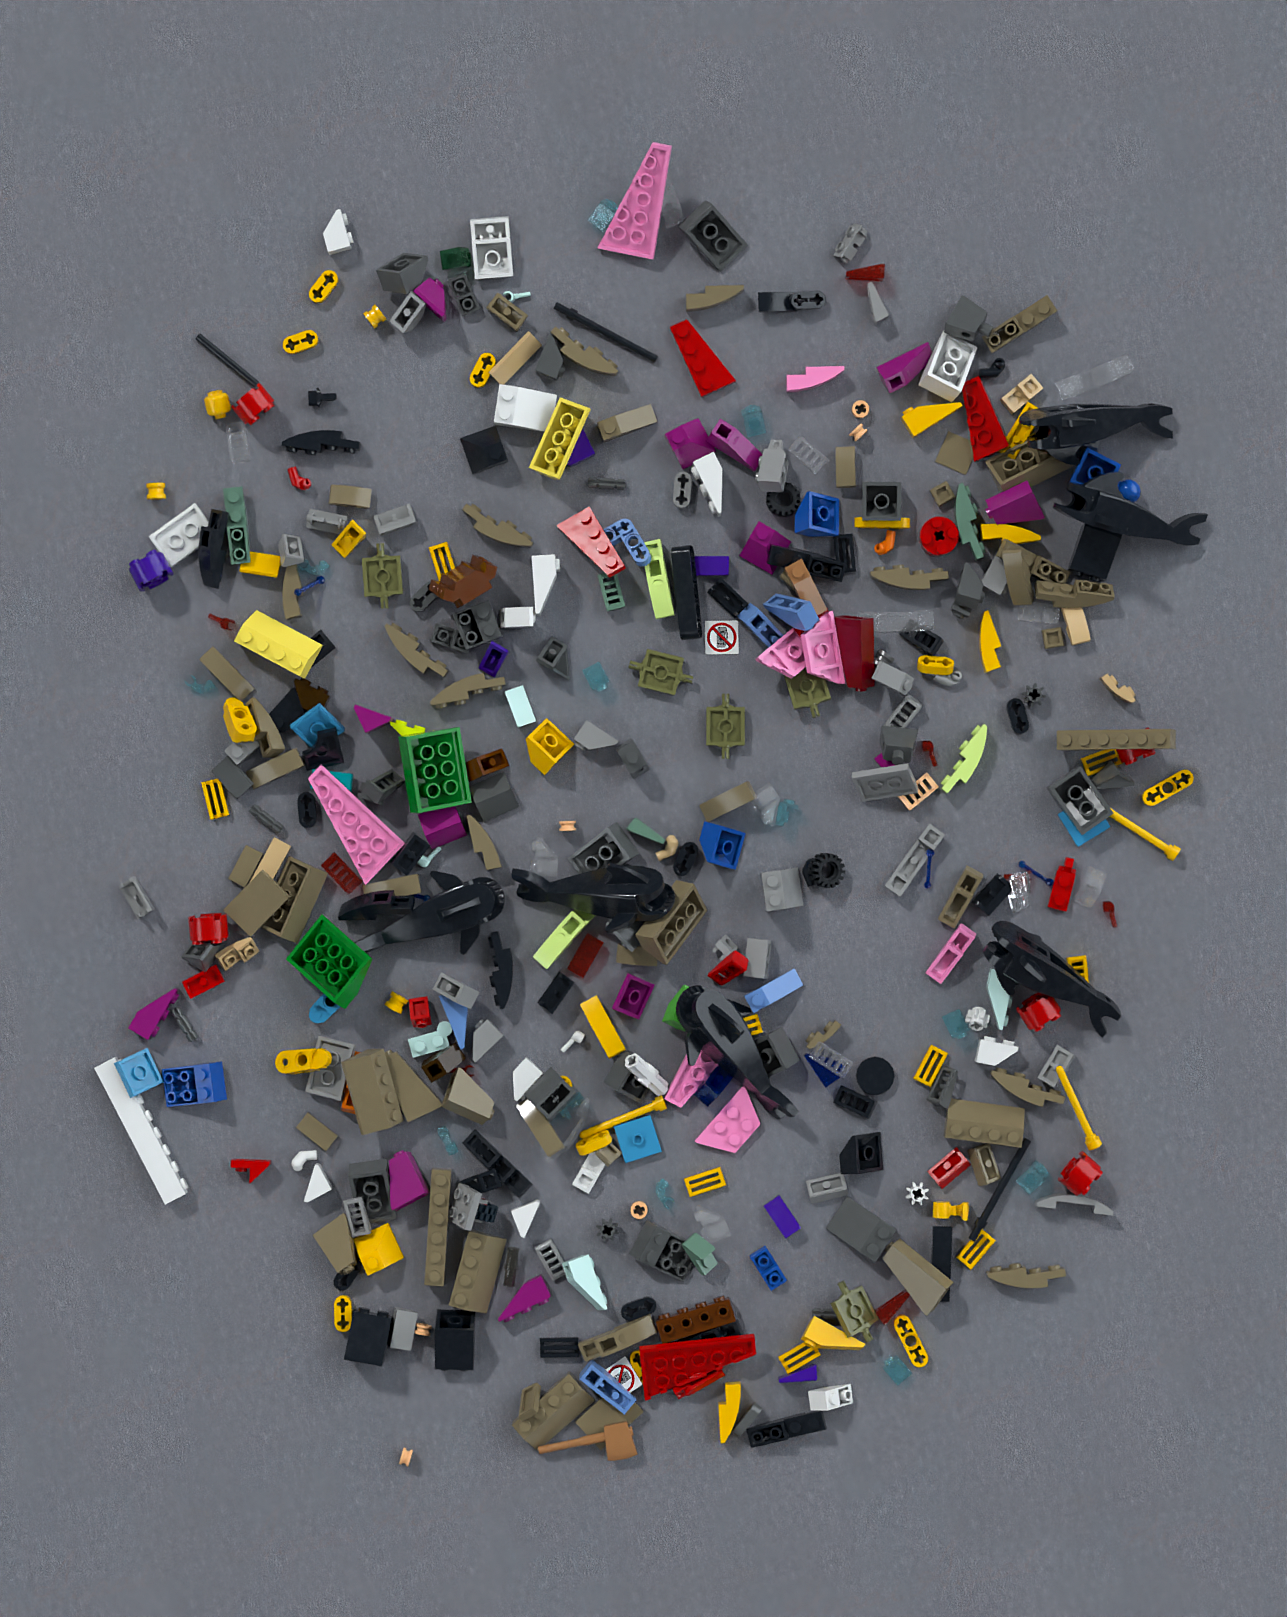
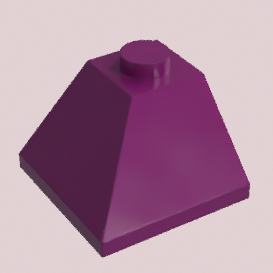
M429 277L413 292L426 303V307L445 322L447 318L444 285L438 279L432 280Z
M699 418L682 424L665 434V438L683 470L693 465L694 461L712 452H717L714 446L706 442L708 435Z
M758 521L739 556L773 575L777 566L767 564L771 544L788 548L791 541Z

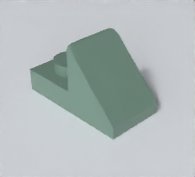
M692 1234L681 1244L701 1275H706L718 1264L712 1255L715 1247L699 1234Z

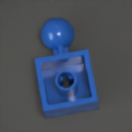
M1087 447L1079 459L1080 464L1075 467L1069 481L1084 484L1092 479L1090 472L1096 470L1097 476L1108 472H1118L1121 464ZM1129 479L1122 482L1119 481L1118 489L1124 499L1133 503L1136 502L1141 494L1138 483Z

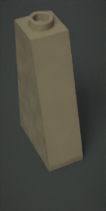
M386 1051L385 1056L398 1103L407 1122L440 1108L442 1105L441 1099L399 1052Z
M901 1239L895 1243L890 1242L885 1249L887 1253L883 1260L922 1312L928 1316L937 1307L954 1282Z

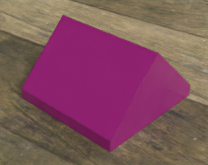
M354 705V710L367 734L390 724L394 720L392 717Z
M456 806L417 814L431 849L467 836Z
M627 973L612 1009L639 1020L655 985Z

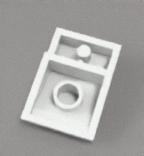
M509 216L470 219L475 279L513 276Z

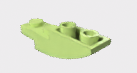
M660 539L644 542L652 557L651 562L645 566L655 618L675 616L662 542Z
M985 724L981 727L977 725L971 732L973 737L970 741L965 740L959 747L961 750L959 755L964 760H959L953 767L955 770L951 776L947 774L942 780L941 784L943 786L941 790L946 794L958 780L966 783L976 769L986 742L987 726Z
M576 909L571 911L542 944L533 958L547 970L596 915Z

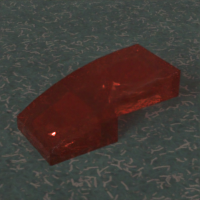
M587 933L567 969L584 978L604 942Z

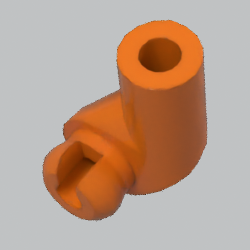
M887 530L885 540L875 545L874 551L878 555H885L894 548L896 531Z

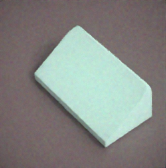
M523 685L505 691L517 727L536 722Z

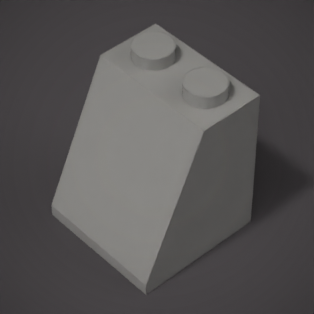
M798 868L760 873L765 911L803 906Z

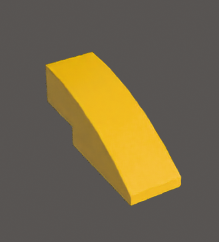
M981 524L979 526L981 541L1000 539L1002 543L1003 539H1008L1015 544H1023L1041 540L1040 535L1017 526L1007 524Z
M988 610L982 614L979 631L981 662L984 672L987 673L1001 667L995 652L996 648L1001 647V643Z
M597 995L581 1003L580 1006L608 1058L610 1059L625 1051L626 1048Z
M725 1382L726 1402H718L721 1443H725L736 1421L741 1397L740 1382Z

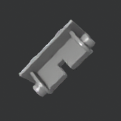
M860 224L851 225L847 229L843 241L839 242L836 246V252L833 256L841 258V261L846 264L848 261L851 262L858 251L853 247V244L860 247L867 237L866 233L868 231L862 228Z
M310 509L309 514H307L306 528L340 534L345 529L347 516Z

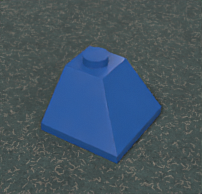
M808 491L795 514V533L808 537L838 536L839 498Z
M704 821L699 841L707 862L736 870L746 833Z

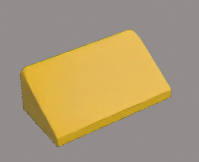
M250 551L251 563L240 564L239 572L278 577L281 560L280 556Z

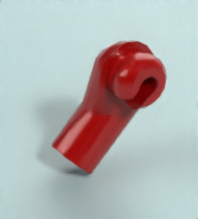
M296 466L287 469L292 486L300 490H308L310 488V479L299 476Z

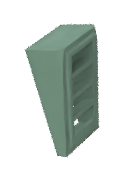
M605 573L598 574L607 612L625 608L617 574L614 575L613 581L603 583V579L609 577ZM616 584L615 588L605 590V586ZM616 591L618 592V595H614L611 597H607L606 595L608 593ZM615 599H619V600H620V602L613 603V604H610V605H609V602H608V601L615 600Z
M634 818L626 828L632 833L657 843L663 844L665 842L663 837L638 818Z

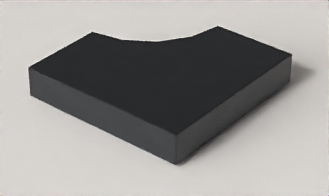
M336 727L317 731L315 744L309 749L302 751L307 771L317 769L321 764L324 767L344 763Z

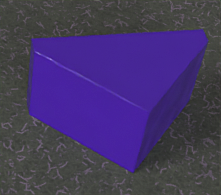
M583 429L568 460L567 466L573 467L595 456V452Z
M492 641L478 668L495 678L509 651Z

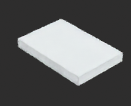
M194 503L148 537L159 552L164 554L172 568L199 549L201 526L208 527L209 521L197 504Z

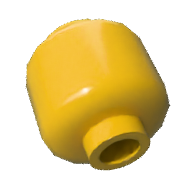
M222 390L208 392V396L204 398L207 414L215 416V419L225 418L226 413L231 411L228 394L222 392Z

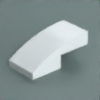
M596 1151L589 1153L572 1185L588 1194L605 1166L594 1154Z

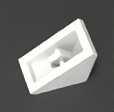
M316 1163L304 1202H309L333 1189L319 1163Z
M534 1200L511 1210L520 1236L525 1238L540 1204L539 1200Z

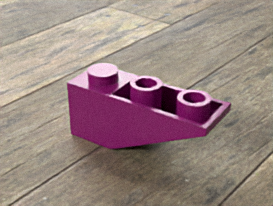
M928 342L876 367L880 379L889 393L906 386L927 365L932 354Z
M719 419L706 442L754 472L759 466V457L763 454L735 427L722 419Z
M172 989L139 1010L128 1029L147 1040L151 1039V1037L155 1038L160 1030L158 1027L160 1021H165L170 1012L167 1009L171 1003L174 1005L179 997V994H177L179 989Z
M542 1274L523 1283L498 1317L499 1322L502 1320L504 1323L515 1318L514 1314L519 1312L521 1314L527 1313L532 1310L531 1306L537 1303L541 1306L549 1302L548 1298L552 1294Z

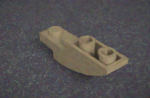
M1046 295L993 329L989 337L982 336V339L991 353H994L1040 324L1058 310L1049 296Z
M555 326L552 329L551 335L564 345L560 349V353L570 361L595 373L617 376L618 370L616 368L618 366L610 359L608 361L602 357L603 353L597 347L592 348L589 346L583 351L584 346L577 340L573 342L568 337L570 334L564 328L558 329Z
M466 503L462 509L463 512L477 521L473 528L484 536L511 546H533L532 537L524 531L522 534L515 530L517 526L509 520L507 522L502 520L497 526L495 525L497 522L489 515L484 517L480 514L481 509L473 503L471 506Z
M1003 539L996 554L998 558L1003 560V550H1022L1031 576L1042 581L1066 584L1071 573L1008 539Z
M894 565L893 569L885 570V567H875L874 571L870 572V577L878 582L907 590H929L930 582L949 579L948 571H943V568L931 569L932 573H924V570L912 571L913 575H910L909 567L904 568V565Z
M1036 580L1034 586L1036 599L1050 600L1053 607L1079 608L1095 606L1112 601L1115 598L1112 584L1090 582L1087 580H1075L1074 585Z
M386 623L385 628L392 643L410 664L423 674L430 668L445 678L449 672L445 669L447 665L439 660L436 662L430 660L429 657L431 655L423 650L418 652L417 649L420 644L417 642V637L410 633L408 635L401 632L402 628L395 623L391 625Z
M480 673L463 678L437 694L430 701L431 706H436V709L445 708L447 703L453 702L455 706L466 704V700H470L468 692L472 691V695L484 693L483 689L491 688V691L502 690V686L506 685L505 677L486 680L485 673Z
M996 1067V1070H990L992 1077L1001 1086L1029 1103L1043 1107L1044 1100L1064 1104L1065 1096L1061 1095V1091L1050 1089L1049 1092L1043 1091L1042 1086L1034 1084L1028 1087L1030 1080L1025 1078V1074L1015 1072L1014 1075L1007 1074L1006 1069Z
M1020 1263L1009 1264V1268L1002 1269L1001 1266L990 1267V1271H986V1275L997 1282L1014 1287L1044 1288L1048 1287L1047 1279L1065 1277L1066 1272L1064 1267L1056 1264L1048 1266V1269L1041 1270L1040 1267L1031 1268L1026 1273L1024 1265L1021 1266Z
M649 1314L619 1325L611 1331L578 1343V1346L586 1362L600 1356L601 1358L638 1343L657 1333V1329Z

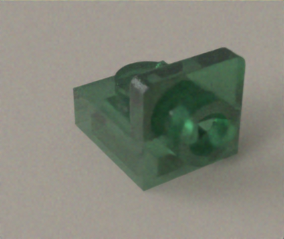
M456 247L440 251L442 270L471 267L472 257L468 248Z

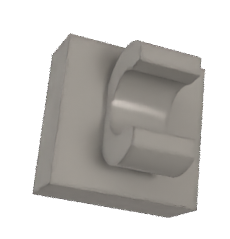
M725 934L715 944L716 947L713 949V952L720 950L723 955L719 959L723 960L730 953L737 950L738 947Z

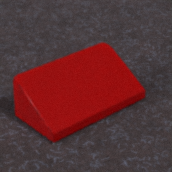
M956 1147L927 1172L943 1189L971 1164Z

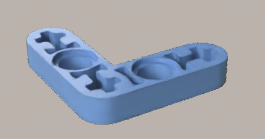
M621 519L603 529L606 535H613V539L610 541L613 546L623 541L638 566H647L651 562L652 557L648 548L629 519ZM626 526L628 530L624 531L622 527ZM632 539H638L637 545L629 546V542ZM641 550L645 558L641 559L637 551Z

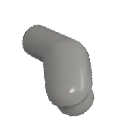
M953 671L950 675L934 674L932 679L949 687L960 682L962 674L960 671Z

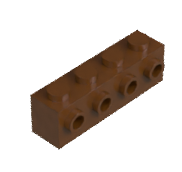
M724 1295L713 1298L714 1302L711 1303L703 1301L695 1304V1308L688 1309V1307L678 1309L675 1314L670 1315L668 1312L659 1315V1319H656V1325L662 1344L735 1322L736 1318L729 1297L725 1298Z

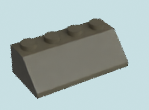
M1027 440L985 461L1000 493L1025 481H1028L1030 487H1033L1074 466L1055 459L1044 449L1029 448ZM1021 448V451L1019 452L1016 459H1011L1008 457V454L1014 455L1016 450Z
M289 856L277 884L290 897L272 914L261 928L298 944L328 873Z
M676 880L671 886L676 896L671 910L658 920L645 921L635 934L642 948L665 965L670 962L707 912L702 898L692 883Z
M367 1049L341 1062L361 1135L388 1129L403 1122L384 1049Z
M951 1098L946 1111L943 1136L945 1138L1022 1148L1025 1108Z
M473 1229L468 1232L449 1306L467 1311L487 1313L506 1238Z
M569 1371L540 1397L538 1414L524 1421L518 1416L512 1422V1426L526 1442L538 1451L539 1446L549 1442L594 1402L595 1399Z

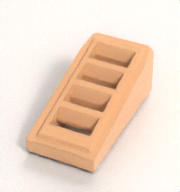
M927 772L916 780L917 785L920 784L926 791L923 794L918 788L919 799L914 794H909L914 800V803L911 804L905 795L897 796L908 811L912 810L939 788ZM924 779L931 785L932 788L930 790L923 783Z

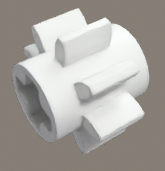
M974 1007L972 1010H968L965 1023H969V1027L972 1030L980 1031L983 1027L987 1028L990 1015L986 1014L984 1008Z
M912 1182L913 1187H906L909 1194L905 1197L912 1198V1205L915 1201L922 1205L921 1200L928 1199L925 1192H928L929 1189H922L923 1182L919 1186ZM919 1188L922 1195L921 1197L917 1196L914 1198L915 1195L912 1192L913 1190L917 1191Z

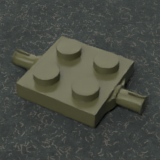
M384 543L376 544L377 555L371 558H362L364 596L379 597L381 609H384V601L385 609H388V597L403 594L400 555H385Z
M647 649L642 663L631 660L629 663L632 664L629 665L630 669L638 670L640 673L638 687L675 696L680 681L692 684L693 676L682 674L684 661L682 657Z
M806 667L792 679L784 675L794 710L810 708L812 718L819 717L817 705L831 700L826 680L807 673Z
M721 694L722 705L706 707V746L722 747L721 759H725V751L726 759H730L729 747L745 746V707L729 705L730 694H726V701L725 694Z
M843 1280L837 1283L842 1294L830 1304L847 1338L862 1332L866 1343L870 1342L873 1338L868 1329L879 1319L863 1286L861 1285L853 1290H849Z

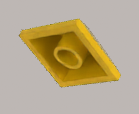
M547 718L526 738L530 762L544 775L574 745Z
M389 1223L373 1229L371 1234L353 1238L367 1276L404 1258Z

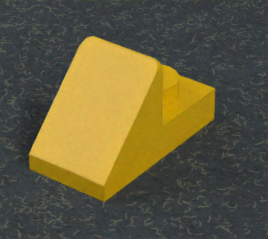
M352 520L331 545L346 558L366 538V532Z

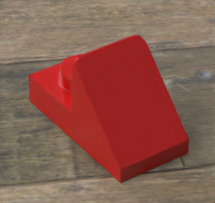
M231 1160V1168H235V1171L247 1172V1168H250L249 1184L271 1165V1160Z

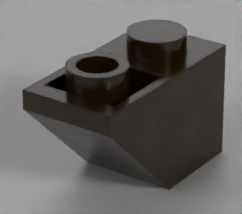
M301 677L300 680L295 678L294 684L302 708L309 711L319 703L326 708L331 696L327 695L328 690L320 686L317 689L310 686L312 682Z
M457 1042L425 1059L421 1068L432 1083L448 1074L464 1061L466 1056Z

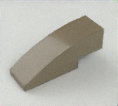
M744 285L705 286V293L686 294V312L705 310L724 304L741 294L744 290Z
M1003 550L1005 575L1013 605H1032L1034 590L1030 582L1031 573L1022 550Z
M297 564L286 567L283 580V609L285 619L289 620L302 616L297 598L305 596Z
M214 646L199 659L241 702L255 689Z
M251 698L244 706H248L257 727L254 740L259 742L263 758H275L285 750L282 738L264 707L256 698Z
M295 748L246 771V775L254 783L252 785L254 790L304 767L305 764L298 748Z
M747 781L699 806L706 821L709 822L756 799L757 796L750 782Z
M467 815L474 852L483 853L486 870L502 867L498 852L488 833L472 815Z
M966 865L938 917L939 921L955 929L983 878L981 872Z
M418 874L362 885L364 894L385 890H394L395 896L422 893Z
M528 1098L516 1105L548 1157H551L565 1147L550 1121Z

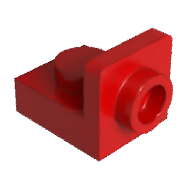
M428 996L409 999L410 1018L413 1027L425 1028L428 1025H432Z

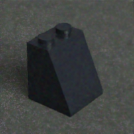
M1084 523L1081 526L1068 570L1072 571V575L1078 577L1083 575L1089 576V580L1100 583L1101 580L1105 581L1122 534Z
M359 1307L358 1310L355 1309L344 1360L382 1366L385 1362L393 1316H389V1312L386 1311L373 1313L370 1312L369 1308Z
M437 1309L435 1369L442 1371L474 1370L476 1312Z

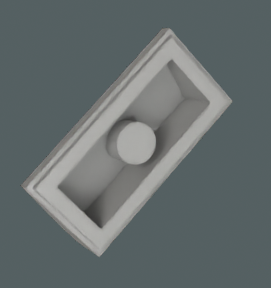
M282 534L278 544L281 566L287 567L304 562L301 538Z
M838 1173L806 1181L812 1204L848 1195L844 1174Z

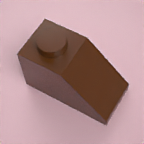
M502 748L465 762L469 782L509 766Z

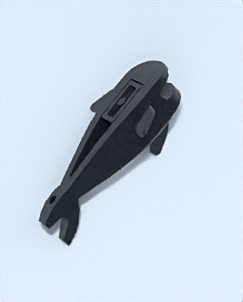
M1155 403L1138 406L1068 404L1026 411L1019 417V424L1037 426L1035 432L1027 438L1029 448L1044 449L1055 459L1066 464L1078 466L1080 460L1076 457V452L1082 445L1105 439L1138 423H1141L1154 434L1173 439V431L1161 426L1159 423L1160 418L1173 414V408Z
M1122 472L1101 474L1084 484L1069 481L1066 490L1072 495L1071 503L1067 506L1058 503L1053 505V509L1057 512L1094 527L1128 536L1169 540L1185 546L1199 544L1201 538L1192 535L1190 528L1193 525L1206 522L1208 516L1206 513H1191L1167 524L1145 508L1124 499L1118 489L1119 481L1124 478Z
M608 863L606 868L580 873L553 882H549L540 875L522 869L513 868L511 873L512 879L521 883L516 891L518 897L531 902H553L596 916L610 918L612 920L605 928L607 933L628 927L635 921H655L664 917L673 907L676 897L672 887L664 883L662 874L656 869L645 868V866H631L629 864L621 866Z
M431 871V877L445 891L413 909L412 914H406L382 931L365 936L354 943L363 951L370 952L386 944L443 936L461 931L460 953L464 955L478 938L480 924L495 919L503 911L505 905L504 892L495 880L488 877H478L463 882L456 875Z
M998 921L991 927L997 941L989 942L984 947L983 954L995 967L997 978L1007 994L1013 995L1015 993V986L1021 984L1033 991L1053 998L1088 1006L1091 1023L1095 1031L1102 1038L1107 1033L1102 1017L1108 1016L1117 1021L1120 1019L1121 1011L1115 1002L1104 993L1092 987L1065 959L1042 942L1040 936L1029 933L1007 921Z
M695 985L684 990L676 1004V1015L678 1021L688 1033L685 1038V1047L689 1066L695 1065L702 1050L722 1069L755 1094L760 1104L773 1117L778 1120L782 1119L785 1115L794 1117L799 1111L783 1093L771 1086L755 1041L742 1017L743 1015L750 1014L751 1009L726 999L720 992L710 990L705 986Z

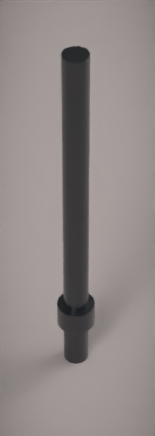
M558 302L555 304L553 309L566 315V318L571 321L575 320L650 361L656 362L658 356L582 316L572 307L569 309Z
M1024 1138L1022 1141V1148L1017 1150L980 1218L977 1217L974 1223L975 1227L968 1237L970 1240L975 1242L981 1230L985 1229L988 1223L986 1222L1031 1143L1027 1138Z

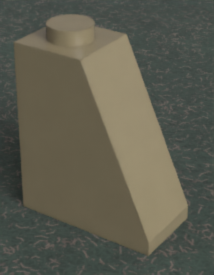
M458 1067L451 1074L441 1107L481 1125L487 1120H491L494 1114V1101L463 1069Z
M343 1213L313 1234V1237L336 1272L346 1275L354 1270L353 1266L357 1264L354 1239L351 1237L346 1214Z

